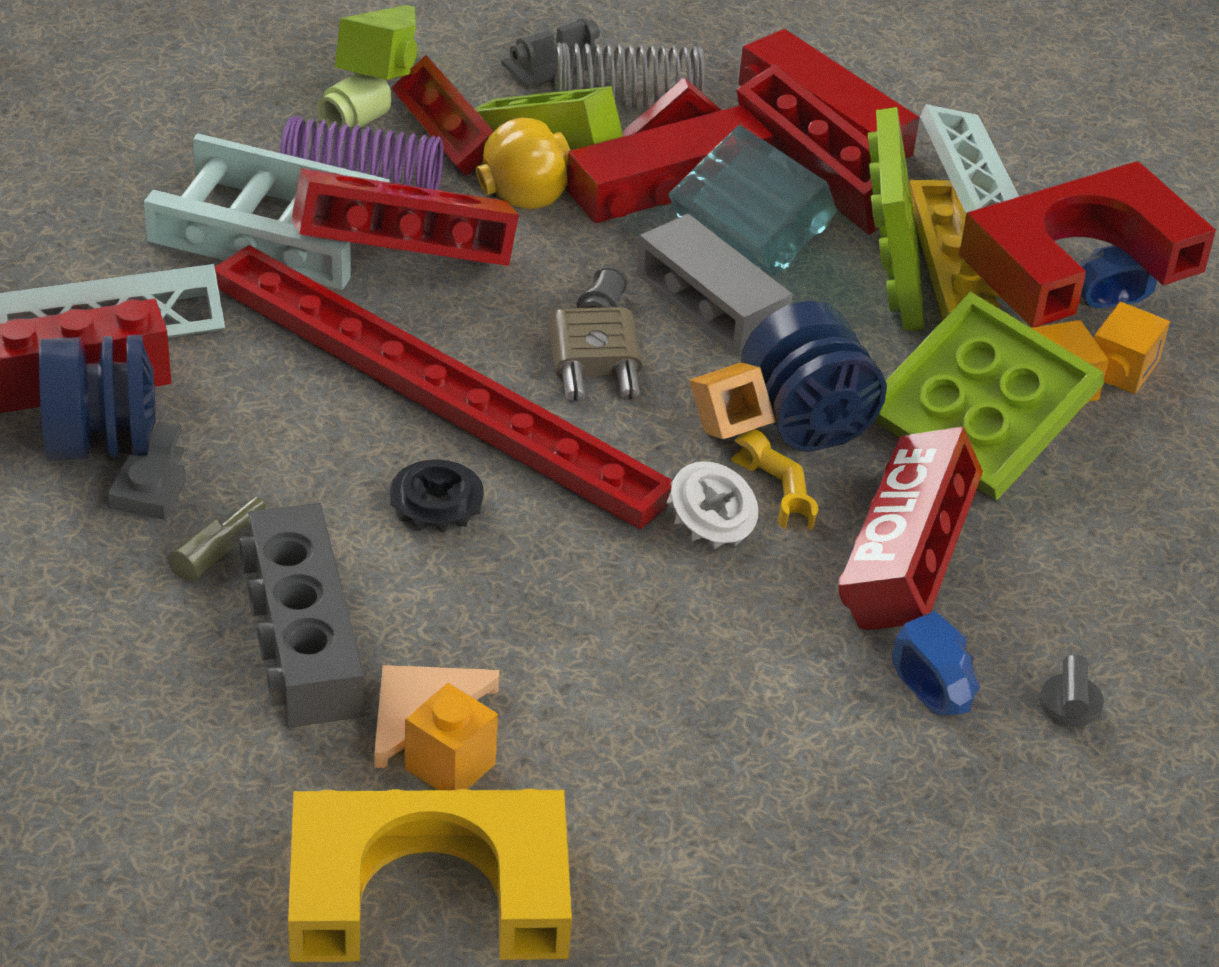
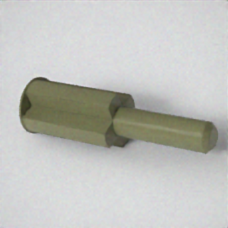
M254 497L222 524L217 519H212L169 554L168 561L172 571L189 582L195 581L235 547L231 539L249 525L248 512L265 510V502L261 498Z

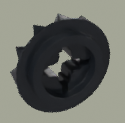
M435 459L413 463L399 471L390 485V506L396 508L399 521L414 520L419 531L432 524L437 525L444 534L450 523L466 527L471 515L481 513L484 488L480 478L471 469L453 461ZM426 493L432 494L437 498L447 495V501L442 502L437 498L427 501Z

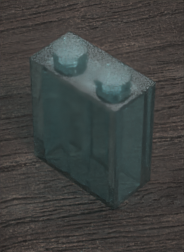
M740 124L668 194L678 218L690 214L771 278L779 270L789 266L794 260L796 253L815 234L825 230L832 217L837 213L829 186L825 180Z

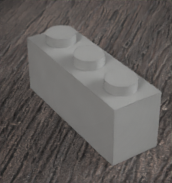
M686 214L640 235L636 275L738 357H741V351L750 333L767 316L792 304L793 294L690 214Z

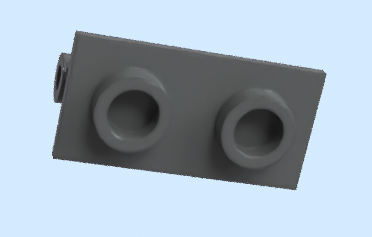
M581 18L575 22L557 27L556 43H554V34L549 30L526 38H519L516 40L515 45L510 47V58L501 60V65L526 87L554 79L556 45L559 42L561 44L565 42L568 45L569 54H571L572 46L577 43L581 54L583 46L588 43L592 55L594 41L600 36L599 27L594 20L588 21L585 18ZM576 54L574 59L573 72L577 71ZM586 54L585 67H584V68H587V67H588V65H587V54Z

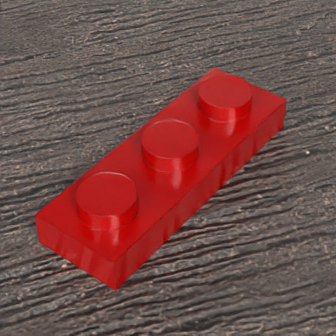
M425 55L410 69V74L400 78L391 89L431 137L435 136L437 138L439 136L443 141V151L467 176L483 162L484 146L494 130L437 65Z

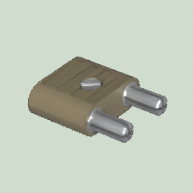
M622 307L571 308L557 310L549 316L547 321L555 373L558 377H563L565 396L568 401H574V389L577 401H581L585 397L582 376L617 375L620 394L623 399H629V388L632 399H636L639 396L640 390L637 373L641 370L642 363L633 313L630 310Z

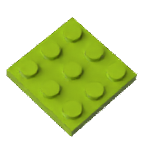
M897 107L876 110L877 132L868 133L871 157L869 166L873 190L871 201L875 227H879L881 236L879 238L882 269L883 271L887 270L888 280L886 281L889 309L890 312L900 311L903 330L925 329L918 233Z
M970 291L886 380L885 403L875 422L898 437L964 427L983 470L977 489L997 501L1104 385L1103 372Z

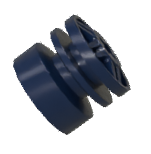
M803 301L781 308L767 316L750 333L741 351V363L761 368L776 421L773 424L776 426L784 442L798 451L811 452L846 444L860 436L876 420L885 403L887 383L880 368L871 359L866 348L860 345L855 332L842 313L828 303Z
M127 335V362H116L113 336H103L99 363L87 362L85 348L80 337L41 339L39 349V384L42 430L47 460L87 459L90 451L91 433L103 432L106 449L110 458L120 457V431H131L133 455L147 456L151 435L156 424L154 370L144 348L143 336Z

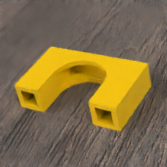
M392 789L387 791L321 790L293 792L288 912L290 962L360 961L361 899L367 883L379 869L389 862L406 855L423 852L444 853L462 858L476 866L489 879L495 890L498 904L499 960L569 959L572 912L564 790L457 789L404 791Z

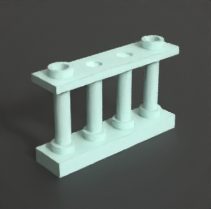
M197 133L193 138L195 179L182 196L152 190L144 200L146 237L148 242L224 261L246 246L251 245L321 285L343 290L351 278L350 242L300 235L291 220L300 168L390 182V179ZM217 184L242 189V192L230 208L204 202ZM265 195L291 201L278 220L252 214Z

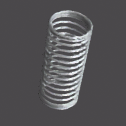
M559 42L556 45L555 92L572 90L575 54L577 90L583 89L586 54L588 89L594 88L597 54L599 87H605L606 64L609 54L610 86L612 87L615 99L617 62L620 55L621 105L624 107L626 105L629 55H631L632 106L635 107L637 105V79L641 54L643 66L642 105L646 107L648 105V76L651 53L654 66V104L659 100V73L662 53L665 67L664 94H666L670 90V71L673 53L676 67V85L681 80V69L685 52L687 80L703 93L704 51L701 46L698 48L694 46L691 53H689L688 48L683 46L679 53L677 47L673 45L668 53L666 47L662 45L657 54L656 48L652 44L646 54V50L641 44L637 48L635 55L634 47L630 44L626 48L624 56V49L621 44L616 46L613 55L612 46L608 43L602 55L601 46L597 43L591 55V48L588 43L583 46L581 54L579 45L575 43L572 46L571 54H569L568 45L565 42L563 44Z

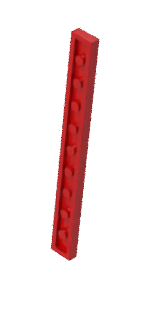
M251 245L246 246L215 266L218 290L641 530L669 506L667 500L671 493L672 486L670 483L672 479Z

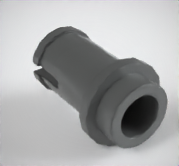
M611 265L603 266L602 271L598 269L590 288L579 296L576 304L577 308L619 307L618 301L628 284L625 273Z

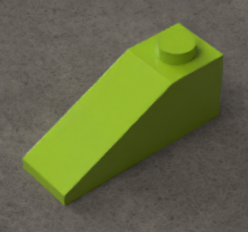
M403 5L340 18L334 67L386 80L409 75L410 68L414 65L417 57V43L414 40L416 28L415 7Z
M611 86L495 98L474 108L494 131L505 122L516 118H532L542 121L552 133L561 132L570 151L623 137Z

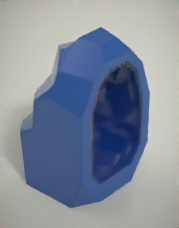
M1115 245L1094 249L1092 255L1081 260L1079 264L1086 271L1081 297L1091 307L1105 308L1117 306L1120 301L1126 304L1138 303L1155 292L1157 280L1128 253Z
M936 611L905 623L895 639L892 661L900 679L930 711L937 715H954L970 712L973 698L979 691L980 685L974 675V657L966 649V637Z

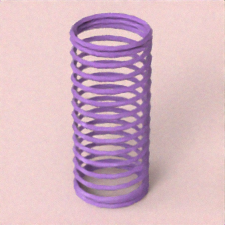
M293 115L287 120L284 127L280 146L281 154L290 155L291 148V156L307 160L308 140L312 127V140L308 160L318 162L319 144L323 129V142L319 163H324L325 159V164L334 166L336 161V167L344 169L347 163L348 170L356 171L359 160L360 173L367 174L370 163V175L378 176L382 160L381 178L388 179L393 162V183H399L404 165V185H410L416 161V187L434 190L439 188L443 165V141L439 136L437 138L432 136L428 139L426 134L423 135L417 153V136L415 133L409 137L406 149L405 133L402 131L398 135L395 146V134L392 129L388 131L384 142V132L381 128L375 132L373 139L372 129L368 126L362 136L361 128L358 124L353 128L351 137L349 125L345 123L341 127L339 134V126L336 121L330 125L328 131V124L325 120H322L317 128V123L313 118L308 121L306 126L302 116L295 117ZM334 132V144L330 160L331 141ZM344 134H345V146H344V153H343V158H342V162H341L342 145H343V139H344ZM355 138H356V149H355V155H354V160H353V150H354V143H355ZM366 141H367V151H366V158H365V162H364L365 147H366ZM377 145H378V153H377V160H376V150H377Z

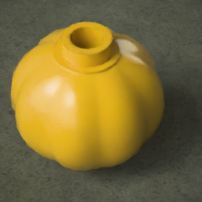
M532 118L509 120L500 125L489 136L484 146L483 165L476 167V175L481 189L486 196L495 193L500 199L518 208L536 209L551 205L561 196L568 184L566 172L570 148L561 132L552 133L542 121Z

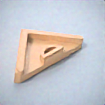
M383 665L374 768H385L388 766V759L405 748V718L446 683L449 682L478 700L485 694H496L499 692L500 670Z

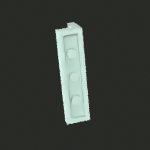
M925 105L920 118L965 213L1019 197L978 115Z
M214 264L0 293V324L13 319H33L63 314L73 309L88 310L119 305L128 300L143 301L156 298L162 317L166 316L176 323L165 325L168 338L225 329ZM206 296L210 319L189 322L171 308L177 300Z

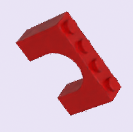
M1136 161L967 212L959 256L1033 328L1077 314L1086 271L1055 242L1056 240L1084 237L1115 245L1128 253L1164 286L1205 272L1216 229L1142 163Z

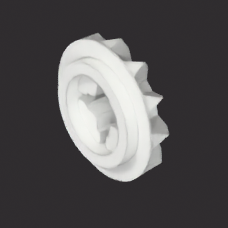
M695 462L682 468L670 483L672 488L667 504L675 508L676 518L674 524H685L692 531V541L700 538L707 539L714 549L725 543H730L736 547L753 531L758 520L756 497L747 482L730 468L714 462ZM704 500L708 504L726 502L719 513L715 510L706 512L700 508Z

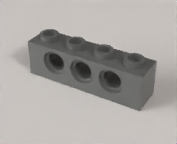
M321 502L249 511V537L239 538L240 558L243 573H255L256 579L248 580L252 616L264 615L265 622L257 623L262 661L274 660L275 667L267 668V683L271 705L284 706L288 728L364 717V674Z

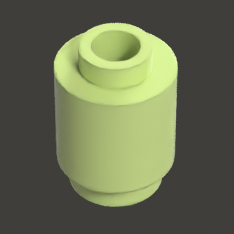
M355 73L325 90L323 97L320 98L317 105L321 121H326L328 130L330 125L336 121L339 126V134L341 127L345 123L349 125L350 133H352L353 128L357 124L361 128L389 111L391 107V90L385 79Z

